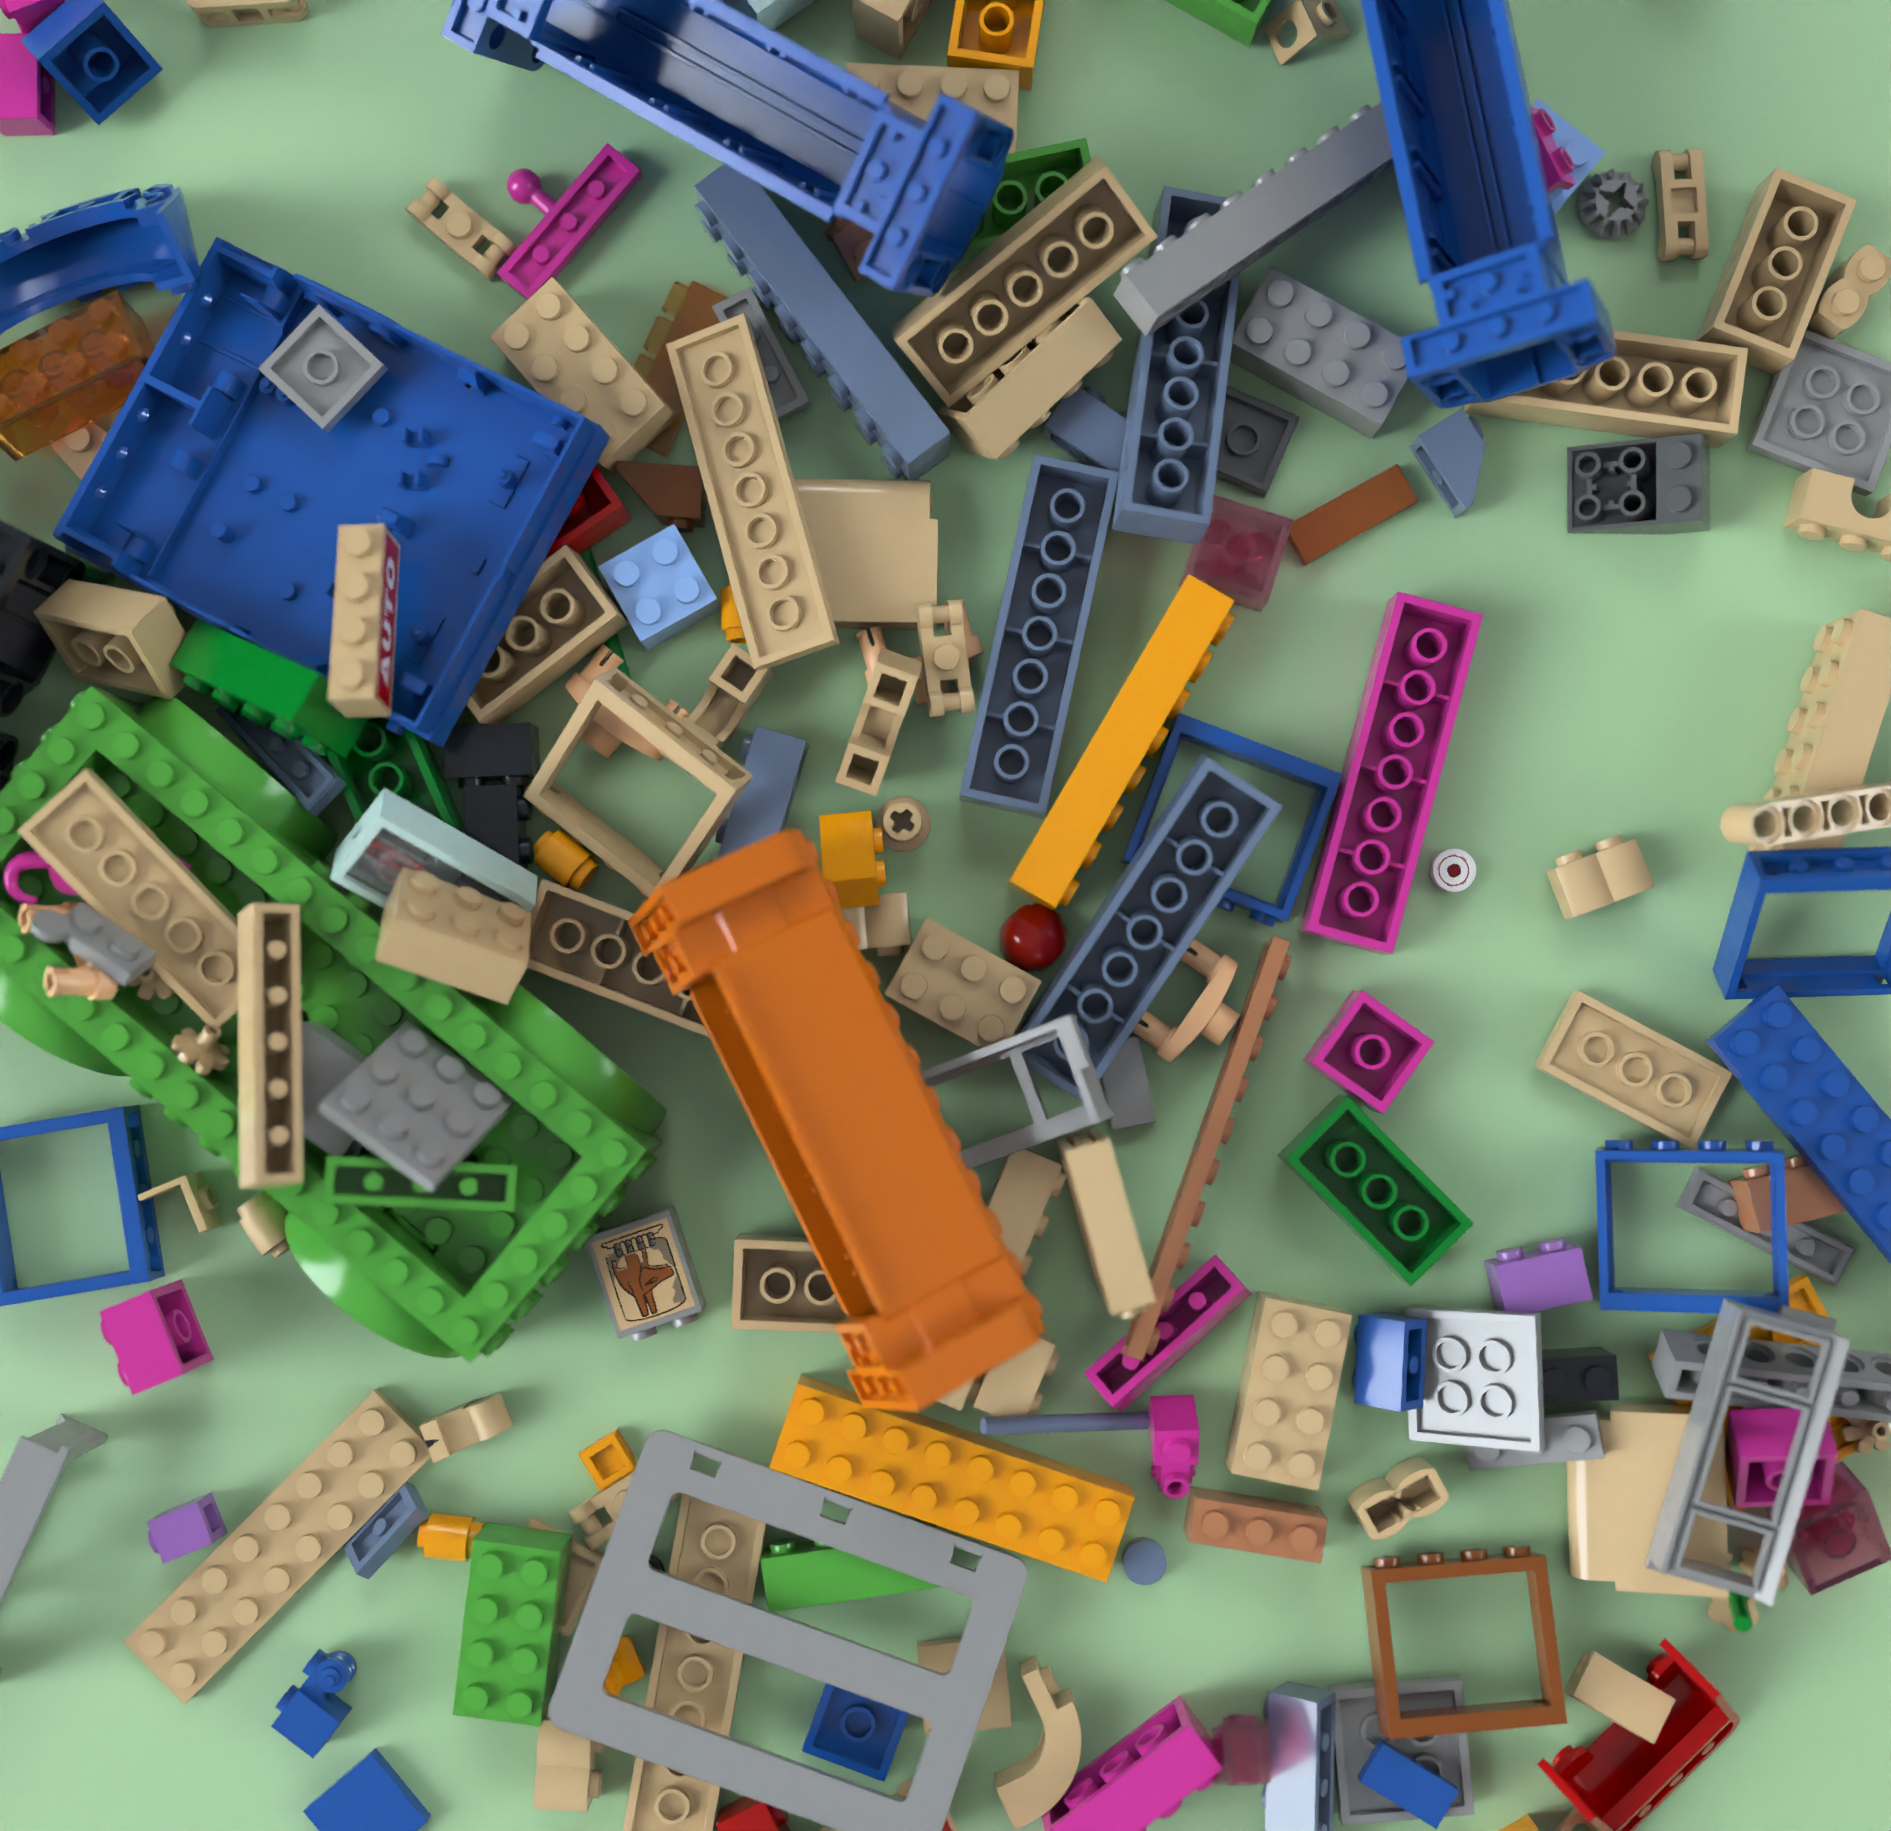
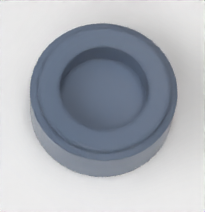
M1139 1537L1133 1539L1126 1545L1122 1553V1565L1125 1574L1136 1584L1151 1585L1160 1580L1165 1573L1167 1566L1165 1553L1160 1544L1151 1538Z

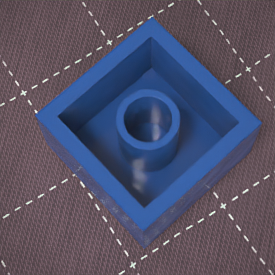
M66 0L20 40L98 126L163 70L103 0Z

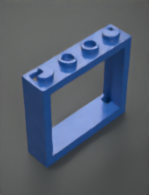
M1179 713L1171 725L1120 862L1128 865L1142 845L1181 739L1317 790L1275 903L1271 904L1228 887L1216 907L1233 912L1234 906L1251 911L1249 919L1269 927H1273L1275 921L1280 923L1287 922L1343 774Z
M1891 846L1747 851L1713 966V973L1725 1000L1755 999L1772 985H1779L1789 998L1891 994V912L1875 955L1746 959L1766 894L1891 890ZM1883 979H1886L1888 984H1882Z
M140 1105L0 1127V1141L104 1123L108 1124L129 1270L18 1289L0 1171V1306L138 1284L165 1276L154 1198L139 1201L137 1196L152 1189Z
M1605 1140V1148H1597L1595 1150L1600 1310L1719 1314L1724 1298L1776 1313L1780 1304L1789 1307L1784 1150L1774 1149V1141L1748 1140L1745 1141V1148H1726V1141L1699 1140L1698 1148H1679V1140H1651V1148H1633V1140ZM1612 1162L1769 1164L1773 1291L1615 1287Z

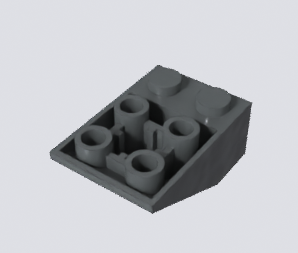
M1702 433L1567 448V532L1569 534L1666 535L1710 531V445Z

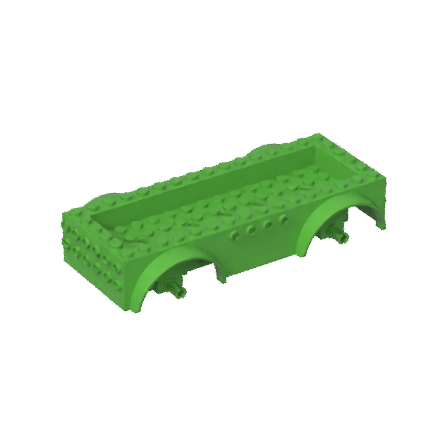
M92 685L88 690L79 692L69 704L68 709L70 711L59 724L49 727L42 734L39 740L40 746L29 759L22 760L14 767L10 773L11 780L0 792V1021L32 1044L74 1065L107 1075L131 1077L132 1079L129 1083L133 1089L149 1099L156 1098L166 1107L164 1113L171 1121L181 1127L186 1128L189 1126L201 1136L198 1140L200 1145L215 1156L220 1157L223 1155L235 1165L233 1172L239 1177L238 1012L220 1027L222 1034L217 1041L218 1044L226 1045L230 1051L227 1056L230 1060L224 1070L213 1068L209 1075L199 1074L195 1072V1062L191 1065H186L177 1057L178 1053L173 1052L171 1049V1042L176 1034L180 1035L181 1031L185 1028H192L200 1034L206 1023L176 992L171 998L166 1000L159 998L158 995L153 1000H145L138 997L140 986L127 985L124 987L118 983L116 994L112 1000H90L87 996L49 997L47 995L48 990H45L44 987L46 969L50 966H55L56 968H77L73 955L69 950L67 940L53 943L44 942L32 932L22 933V927H19L18 913L23 903L13 899L7 892L3 882L4 870L8 862L17 854L36 850L17 830L83 770L91 768L176 857L192 865L189 869L191 873L236 919L237 913L253 902L300 905L301 1013L305 1011L309 1022H321L369 1057L408 1020L485 1074L516 1100L513 1108L471 1151L478 1158L479 1164L518 1166L514 1212L323 1203L326 1158L332 1155L304 1135L303 1183L286 1188H262L288 1210L284 1222L286 1239L302 1269L316 1286L349 1316L381 1337L420 1354L439 1358L462 1356L469 1363L481 1354L488 1358L514 1332V1329L511 1327L513 1322L517 1323L523 1316H527L541 1300L543 1295L539 1291L543 1286L546 1288L552 1281L555 1282L572 1261L568 1256L573 1251L577 1252L581 1246L584 1247L600 1228L596 1224L602 1216L605 1218L609 1212L612 1213L629 1193L625 1190L627 1185L631 1181L634 1183L638 1178H642L655 1163L657 1157L653 1154L662 1145L663 1141L654 1133L663 1122L667 1110L628 1074L520 984L517 985L506 1005L376 961L375 956L383 908L330 880L333 865L325 858L337 841V834L321 819L310 813L295 796L175 696L171 700L154 696L142 706L135 701ZM48 868L26 869L19 875L18 883L21 890L27 895L38 898V903L35 905H62L65 901L86 902L80 895H67L55 888L50 879ZM368 1148L359 1156L361 1158H381Z

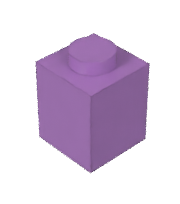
M212 1492L166 1510L147 1522L149 1526V1543L153 1551L160 1555L163 1564L213 1544L228 1533Z

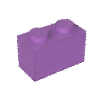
M1552 1238L1538 1242L1539 1249L1523 1252L1522 1247H1510L1496 1251L1497 1258L1484 1260L1495 1311L1532 1313L1592 1300L1593 1297L1582 1248L1569 1242L1566 1243L1565 1238Z

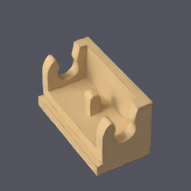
M1591 1651L1589 1655L1584 1653L1581 1656L1568 1683L1563 1689V1692L1652 1744H1655L1676 1700L1595 1651Z

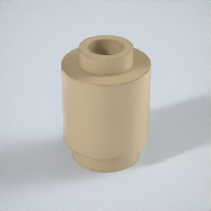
M266 1191L256 1195L236 1210L242 1218L239 1221L240 1225L261 1256L271 1253L274 1258H277L290 1250L284 1229L285 1217L288 1212L283 1205L272 1198Z

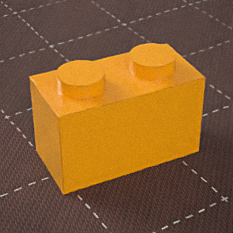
M871 810L819 815L822 874L825 880L829 879L838 892L839 904L837 905L839 909L880 905L878 887H887L885 861H876V854L884 853L882 827L873 828Z

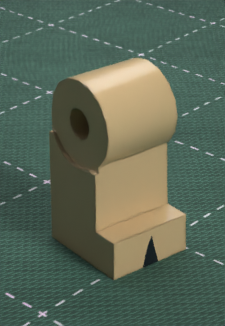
M501 1392L432 1416L419 1427L432 1461L436 1463L455 1452L504 1432L513 1426V1422Z

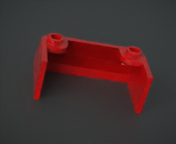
M1666 1638L1659 1644L1665 1653L1656 1656L1646 1668V1672L1649 1674L1646 1682L1676 1699L1655 1744L1645 1741L1618 1724L1613 1723L1587 1749L1584 1746L1573 1748L1571 1745L1564 1747L1552 1760L1554 1767L1544 1758L1537 1764L1588 1822L1599 1831H1634L1733 1733L1740 1722V1717L1722 1694Z

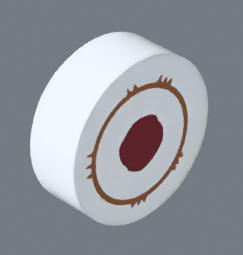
M1448 849L1440 852L1434 857L1430 865L1432 882L1437 888L1445 892L1453 893L1465 890L1473 883L1476 876V865L1473 858L1461 849Z

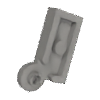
M82 902L65 914L54 910H41L36 912L31 920L30 929L41 941L53 943L67 940L71 952L124 987L153 966L158 954L157 951Z

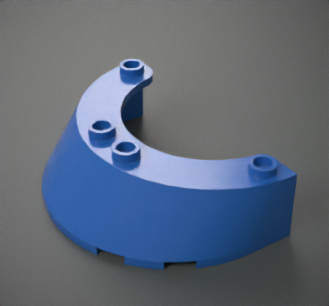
M156 184L143 191V196L139 187L107 194L41 216L43 221L38 224L28 225L29 227L25 229L26 233L21 234L17 227L0 233V334L40 312L74 298L79 303L95 299L103 294L102 289L113 286L116 287L117 291H124L139 285L142 281L154 282L160 291L170 289L173 295L188 292L198 286L197 279L201 271L185 199L180 187L174 189L173 184Z

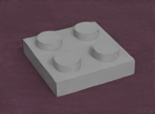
M319 304L258 368L326 433H329L388 370L382 362Z

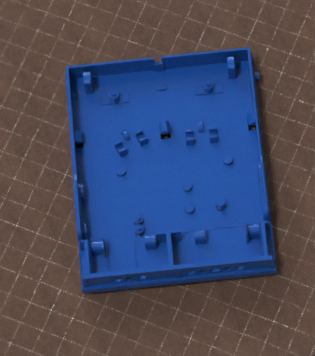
M216 237L200 266L201 273L197 279L198 286L184 294L52 535L57 540L67 544L65 549L150 594L166 597L173 606L195 618L316 671L329 680L339 525L384 524L400 545L391 717H385L389 719L385 728L402 736L405 729H408L443 748L605 449L610 436L601 425L588 420L585 416L402 327L385 315L320 283L296 273L293 275ZM318 304L388 369L329 433H326L258 369Z

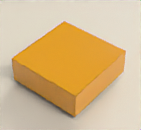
M618 1428L586 1447L578 1454L600 1492L634 1472L638 1463Z

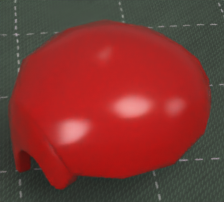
M1026 904L1018 908L1007 918L1000 929L999 949L1008 963L1025 972H1040L1047 969L1059 959L1066 948L1067 927L1060 914L1042 904Z

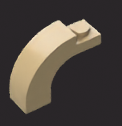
M1036 1655L1021 1662L1020 1668L1021 1677L1043 1722L1041 1737L1034 1750L1027 1757L995 1773L996 1791L1015 1830L1040 1818L1060 1801L1073 1781L1081 1754V1727L1071 1688L1054 1695L1060 1691L1055 1676L1049 1666L1041 1668Z

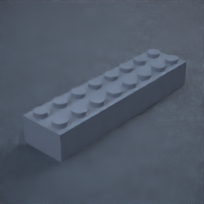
M726 164L721 165L697 183L694 187L699 203L695 205V208L702 217L700 224L714 243H717L719 240L722 241L728 251L726 258L737 274L742 277L747 273L754 285L752 292L764 309L769 310L773 307L780 319L778 326L792 344L797 341L800 342L806 353L803 357L813 373L818 378L823 374L826 376L832 386V389L829 391L839 407L844 412L849 408L853 411L858 420V423L855 424L858 431L869 445L875 442L879 445L884 454V457L881 459L893 477L898 479L902 476L905 480H918L950 455V431L760 184Z
M1164 186L1155 208L1152 229L1158 237L1149 244L1148 258L1154 255L1155 248L1169 236L1175 235L1178 239L1186 234L1189 225L1202 214L1207 212L1212 216L1220 211L1221 204L1227 198ZM1241 272L1147 337L1138 328L1112 530L1198 545L1210 526Z
M1037 454L1033 456L961 785L960 801L1038 818H1044L1046 814L1119 472Z
M1202 753L1016 1035L1070 1014L1077 1015L1078 1019L1076 1020L1098 1080H1100L1283 806ZM1060 1038L1024 1051L1031 1070L1083 1102Z

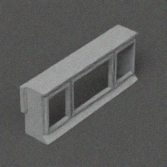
M1070 1014L920 1072L925 1084L932 1087L1008 1057L1011 1059L1034 1124L960 1151L959 1153L966 1168L980 1166L1116 1116L1105 1099L1076 1020L1078 1019L1077 1015ZM1060 1038L1084 1106L1048 1118L1024 1051Z
M1726 1298L1723 1299L1645 1563L1647 1568L1660 1571L1661 1574L1666 1575L1667 1573L1752 1597L1769 1606L1773 1605L1851 1343L1849 1339L1834 1330L1836 1320L1781 1304L1776 1313ZM1752 1325L1821 1344L1806 1396L1737 1377ZM1732 1391L1802 1410L1770 1519L1700 1499ZM1695 1515L1765 1534L1752 1577L1683 1557Z
M60 1413L54 1426L29 1438L20 1436L0 1480V1607L65 1464L104 1444L108 1434Z

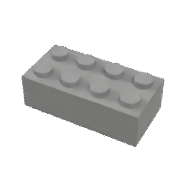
M1270 267L1233 333L1230 362L1370 439L1373 438L1382 426L1408 379L1401 337L1273 267Z

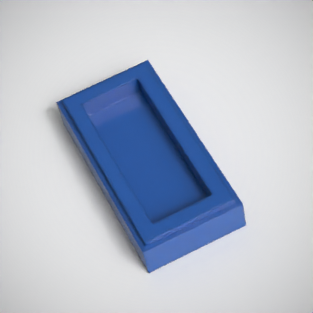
M1381 1738L1357 1775L1361 1783L1435 1829L1438 1828L1459 1792L1455 1784Z

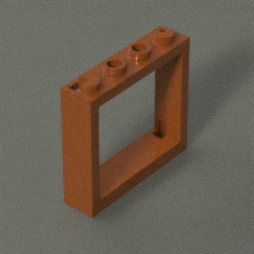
M1530 1545L1504 1546V1554L1487 1555V1549L1474 1548L1460 1550V1558L1444 1559L1443 1552H1426L1416 1554V1562L1400 1563V1556H1383V1558H1373L1374 1565L1361 1566L1378 1726L1381 1734L1388 1739H1401L1567 1724L1546 1555L1531 1552ZM1526 1571L1542 1699L1400 1711L1386 1583Z

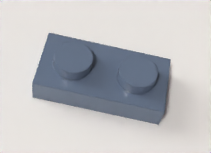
M406 1482L343 1545L357 1575L370 1579L429 1515L414 1485Z

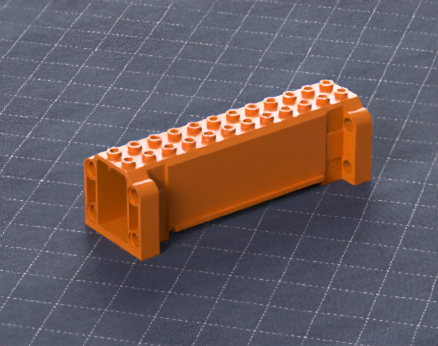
M787 829L661 884L627 922L644 957L654 955L673 996L687 989L690 990L689 996L838 1302L843 1312L848 1315L847 1319L834 1326L854 1365L846 1370L863 1407L920 1411L1036 1344L1040 1340L1039 1335L1046 1330L1040 1318L1043 1316V1311L1037 1298L1031 1292H1027L1021 1280L1022 1267L1013 1252L1007 1251L999 1235L1002 1233V1228L997 1216L992 1210L986 1208L979 1194L981 1192V1184L977 1175L971 1168H966L959 1153L961 1144L957 1134L950 1126L946 1127L939 1113L941 1104L938 1095L930 1085L925 1084L918 1070L920 1068L919 1057L915 1049L910 1044L905 1043L898 1029L900 1027V1020L896 1010L890 1003H885L878 988L880 980L876 969L869 961L865 962L857 946L860 943L858 933L849 920L845 921L837 905L839 904L838 892L829 879L825 880L818 866L819 855L815 845L810 839L804 838L801 829L792 831Z

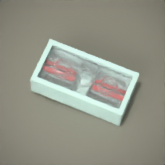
M386 788L378 795L335 852L330 880L381 908L384 907L402 867L431 873L442 881L459 887L473 888L481 895L501 902L515 903L523 910L529 912L536 906L537 875Z

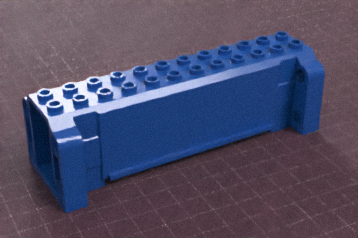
M454 0L441 32L442 36L474 54L522 69L537 71L544 63H547L827 222L832 223L836 215L864 227L875 235L858 271L890 290L933 297L941 290L949 274L963 259L1003 177L1006 157L1014 138V130L1011 127L943 93L940 94L928 121L889 101L890 95L718 0Z
M1361 0L1418 282L1420 284L1429 283L1439 324L1437 327L1400 338L1408 379L1437 407L1452 408L1469 403L1495 401L1581 374L1593 365L1613 358L1617 354L1609 312L1589 278L1571 284L1568 282L1509 1Z

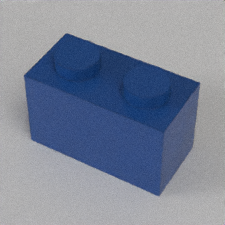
M1381 1311L1358 1315V1323L1354 1331V1341L1357 1345L1356 1367L1352 1375V1384L1355 1389L1354 1403L1398 1412L1423 1407L1427 1334L1426 1318Z

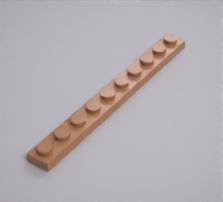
M1273 936L1265 942L1240 1012L1241 1015L1234 1029L1148 1272L1156 1302L1146 1305L1148 1311L1137 1313L1132 1318L1120 1354L1143 1361L1145 1354L1152 1355L1157 1346L1161 1330L1155 1328L1160 1311L1167 1312L1172 1303L1176 1287L1170 1285L1175 1268L1182 1270L1188 1258L1191 1246L1185 1243L1190 1226H1198L1203 1215L1205 1202L1200 1201V1197L1205 1184L1211 1186L1217 1175L1220 1161L1214 1158L1219 1143L1226 1144L1231 1135L1235 1119L1229 1117L1234 1101L1240 1103L1245 1095L1249 1083V1078L1243 1076L1249 1060L1254 1062L1258 1057L1263 1043V1037L1259 1036L1258 1032L1263 1019L1270 1020L1278 1000L1277 996L1272 995L1277 979L1284 980L1291 964L1292 956L1286 954L1290 944L1287 940Z

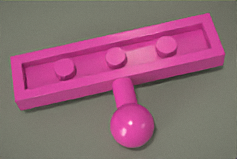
M607 143L557 202L542 190L541 181L536 173L525 168L512 172L507 180V190L511 198L520 204H533L545 216L497 271L500 279L526 300L535 294L551 277L555 279L642 178L640 169Z

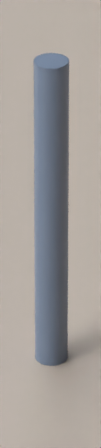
M1147 1412L982 1417L980 1421L982 1435L1146 1430L1150 1425V1418Z

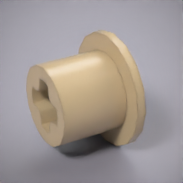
M898 796L888 800L880 807L876 816L875 828L882 827L883 843L886 847L895 851L908 852L918 848L926 841L930 832L931 819L927 809L920 801L911 797Z

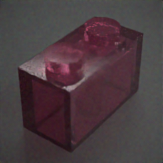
M1229 1715V1718H1223V1724L1212 1728V1740L1223 1768L1218 1772L1214 1785L1259 1786L1271 1783L1268 1724H1256L1255 1715Z

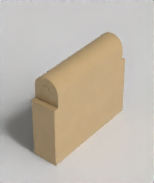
M794 478L835 628L870 629L875 626H882L884 630H918L916 604L930 602L931 606H937L938 519H930V510H932L931 480ZM933 624V630H937V624Z
M1610 1403V1412L1597 1411L1606 1453L1605 1457L1602 1459L1566 1462L1569 1570L1571 1576L1583 1580L1615 1582L1616 1591L1729 1598V1591L1667 1573L1666 1575L1661 1574L1660 1571L1649 1569L1645 1565L1692 1406ZM1724 1422L1700 1498L1701 1500L1726 1506ZM1695 1515L1683 1557L1728 1570L1727 1523Z

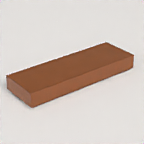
M1395 464L1286 525L1283 531L1303 566H1306L1415 505L1418 499L1398 464Z

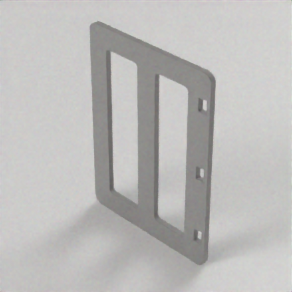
M657 1430L644 1443L550 1701L548 1715L556 1727L839 1831H942L1027 1581V1568L1024 1562L1015 1555L852 1496L770 1469L769 1466L672 1431ZM694 1453L721 1462L716 1476L691 1468L695 1457ZM678 1492L684 1493L968 1596L973 1604L950 1670L940 1673L654 1569L650 1565L649 1560L672 1496ZM824 1500L851 1509L845 1523L820 1514ZM954 1547L981 1556L978 1559L975 1570L951 1562ZM637 1614L928 1720L931 1727L908 1794L904 1798L887 1795L608 1693L605 1689V1680L628 1617Z

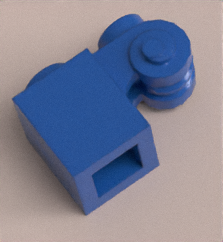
M319 1649L302 1670L303 1673L309 1676L303 1685L298 1688L293 1684L275 1706L281 1713L271 1727L311 1758H314L324 1747L352 1709L351 1706L334 1694L345 1688L356 1673L357 1664L352 1655L345 1651H334L326 1654L323 1650Z

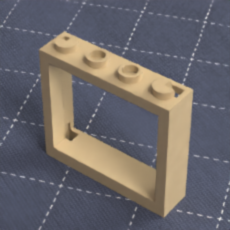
M614 667L593 680L523 797L531 802L540 814L555 821L569 833L571 838L589 848L603 860L607 867L622 874L637 887L641 894L649 898L661 884L690 872L754 776ZM602 704L717 794L667 870L659 866L555 783L556 778Z
M1093 1128L1055 1139L1096 1286L1111 1315L1119 1313L1122 1319L1135 1317L1137 1313L1148 1311L1146 1305L1155 1303L1156 1299L1110 1138L1098 1128Z

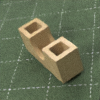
M1812 468L1795 479L1784 528L1798 531L1797 535L1807 540L1819 541L1826 538L1837 541L1840 548L1848 551L1862 552L1866 549L1881 553L1880 557L1891 562V494L1878 500L1874 517L1867 518L1858 513L1852 503L1851 495L1855 482L1854 478Z
M732 643L709 677V687L698 706L688 717L683 716L681 719L722 751L773 677L770 668L760 671L753 669L750 654ZM661 750L659 751V753L663 755L666 759H668L676 766L690 774L688 771L682 768L679 764H677L674 760H672Z
M881 648L835 782L877 796L923 662Z

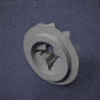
M1613 168L1604 173H1596L1584 185L1579 195L1578 211L1582 222L1592 233L1607 239H1618L1631 234L1646 217L1645 213L1649 199L1645 198L1643 192L1644 183H1637L1631 178V172H1615ZM1619 191L1621 192L1619 204L1623 207H1618L1608 217L1606 215L1609 211V201L1605 198H1610Z

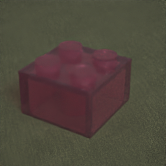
M1214 495L1210 526L1198 545L1191 544L1178 587L1181 588L1186 577L1190 574L1235 600L1234 605L1261 612L1268 603L1293 519Z
M1843 1461L1835 1465L1829 1505H1802L1786 1558L1787 1565L1810 1595H1814L1891 1560V1550L1869 1491ZM1773 1506L1764 1507L1770 1519Z

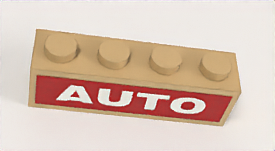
M384 524L339 525L328 700L346 718L391 717L400 545Z

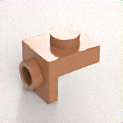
M835 216L831 223L832 226L825 230L824 234L829 241L833 242L851 277L858 283L867 277L860 273L858 269L875 234L851 220Z

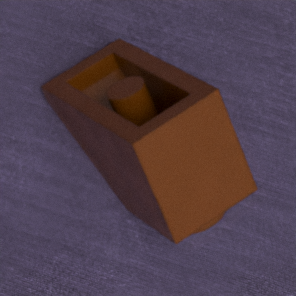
M617 461L616 469L623 481L662 525H668L667 527L675 524L679 533H692L694 527L705 528L707 495L699 466Z

